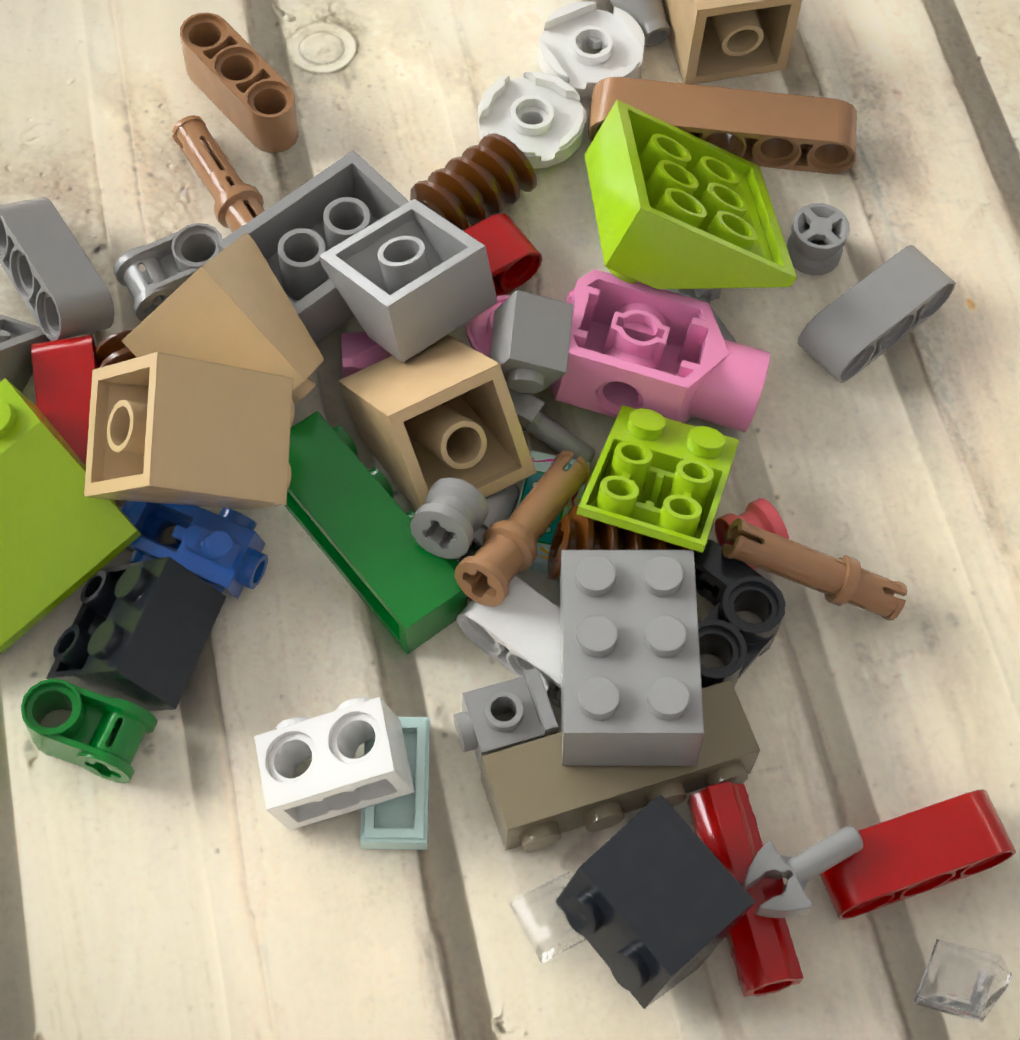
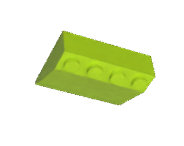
M616 100L584 154L604 266L615 277L624 282L634 284L639 281L655 289L791 287L797 276L759 165Z
M6 378L0 382V654L141 535L114 500L84 497L85 464L40 409Z

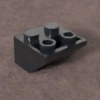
M169 556L100 569L86 582L80 596L82 605L72 626L63 632L54 647L53 656L56 659L46 679L65 680L70 684L106 697L127 700L149 712L175 710L227 596Z

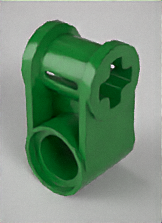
M48 679L38 682L27 691L21 704L22 719L38 750L48 756L81 766L104 779L124 784L130 783L135 770L132 768L131 763L144 735L153 733L158 722L153 714L137 704L116 697H106L59 679ZM64 709L72 712L69 719L58 727L49 728L41 725L43 718L53 710Z

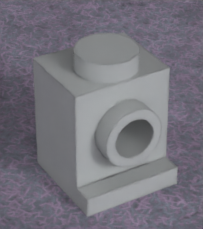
M538 667L525 671V676L462 693V712L453 715L463 752L474 750L480 771L482 756L556 734L558 730V724ZM510 711L515 713L514 718L509 721H499L493 717Z

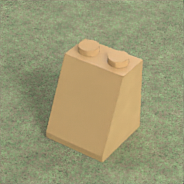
M662 0L666 20L671 29L668 40L684 84H697L786 70L802 0Z
M247 232L202 265L122 340L136 357L162 352L293 378L292 400L294 405L316 386L309 376L325 360L257 244Z
M450 335L444 336L424 351L403 363L392 355L338 380L358 434L415 511L426 504L425 499L430 488L442 478L462 479L477 488L484 498H487L537 473L500 363Z
M162 352L151 353L92 370L84 497L248 510L286 505L287 490L292 476L289 464L290 427L295 416V406L292 400L293 378Z

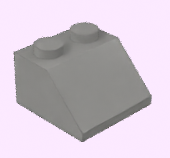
M416 199L409 201L319 255L322 267L368 337L402 363L498 303L485 245Z

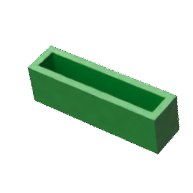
M316 411L290 428L289 464L292 476L287 490L286 505L284 506L408 655L455 622L458 615L468 605V596L461 590L455 579V569L459 562L455 558L437 557L427 552L416 542L410 527L415 512L410 510L405 513L393 499V489L382 472L376 467L368 470L357 457V448L349 434L340 425L332 428L323 416Z

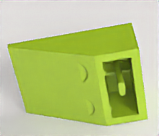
M622 405L579 503L576 514L703 553L719 510L739 439L723 435L711 427H695L665 418L654 410L635 409Z

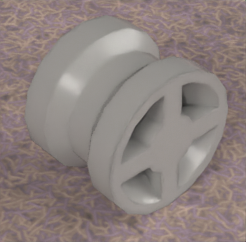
M813 203L804 206L796 213L791 228L792 233L786 245L793 267L808 275H824L832 272L838 266L843 246L850 231L849 222L840 210L828 204Z
M451 477L439 479L430 488L425 499L426 504L418 508L410 523L411 533L416 542L427 552L446 559L460 558L467 553L471 546L474 532L480 529L489 513L488 503L477 488L462 479Z

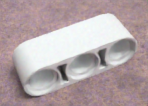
M514 576L509 583V594L501 605L495 607L484 606L472 600L458 615V625L474 644L517 677L525 676V671L538 667L549 701L561 709L560 608L521 579Z

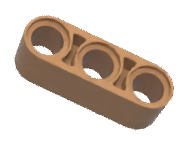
M203 12L191 15L183 21L180 27V38L189 78L255 147L268 153H281L290 149L296 143L299 136L295 95L290 85L219 15Z

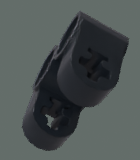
M708 539L703 553L694 550L696 592L715 606L703 621L698 622L700 655L712 654L720 658L725 666L714 669L708 668L700 662L701 687L703 689L731 680L735 688L738 679L756 658L770 649L785 614V600L781 590L773 582L764 578L746 563L734 558L724 557L722 546ZM750 611L756 614L762 620V623H747L741 620L736 615V612Z

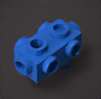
M127 501L122 508V511L141 533L136 540L126 547L128 551L132 552L128 560L129 563L169 556L221 593L236 599L239 598L244 586L254 589L265 573L268 555L262 553L265 542L254 531L257 523L235 510L222 508L220 514L217 515L199 506ZM175 526L171 536L177 542L174 544H162L161 535L163 531L168 527Z

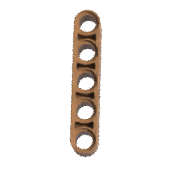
M625 77L602 79L595 84L592 90L588 137L591 142L616 100H619L759 165V167L830 174L846 171L856 161L857 111L847 101Z

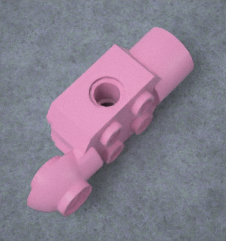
M596 269L577 280L575 289L568 293L566 303L574 304L567 373L550 385L556 401L617 418L621 406L625 405L635 409L654 410L665 418L682 423L694 417L738 431H747L763 389L769 366L770 352L723 339L708 302L664 289H655L640 282L634 284L627 283L618 279L613 274ZM511 295L496 296L497 304L467 323L466 335L471 347L487 357L490 354L494 312Z

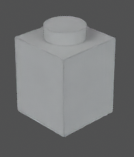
M516 290L495 310L489 358L500 363L509 389L520 393H538L544 391L567 373L574 304Z

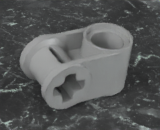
M203 223L187 225L178 232L148 245L132 248L116 261L114 275L121 285L128 287L134 299L133 311L141 322L202 265L219 253L218 242L223 240L222 234L215 227ZM140 264H143L145 266V271H140ZM157 297L159 304L155 305L152 299Z

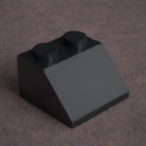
M662 795L653 799L578 868L555 901L565 913L571 927L578 934L585 937L610 967L615 980L624 989L628 990L644 1009L695 972L755 903L754 899Z

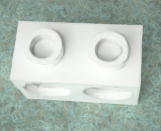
M368 697L350 699L340 704L336 711L313 718H290L280 722L275 730L254 736L266 810L289 830L415 792L400 719L381 697L374 699ZM375 738L372 749L365 756L354 759L359 746L365 741ZM312 758L307 771L299 777L293 778L297 766L302 761Z

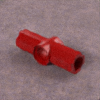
M729 781L710 785L702 791L691 794L687 801L697 836L742 886L748 868L763 847L756 817L752 811L749 795L744 783L736 784ZM765 877L746 890L755 903L726 936L731 958L737 972L738 983L741 986L744 997H758L780 992L785 988L800 984L803 980V974L786 919L756 915V911L761 904L775 896L782 895L784 887L783 878L777 880Z

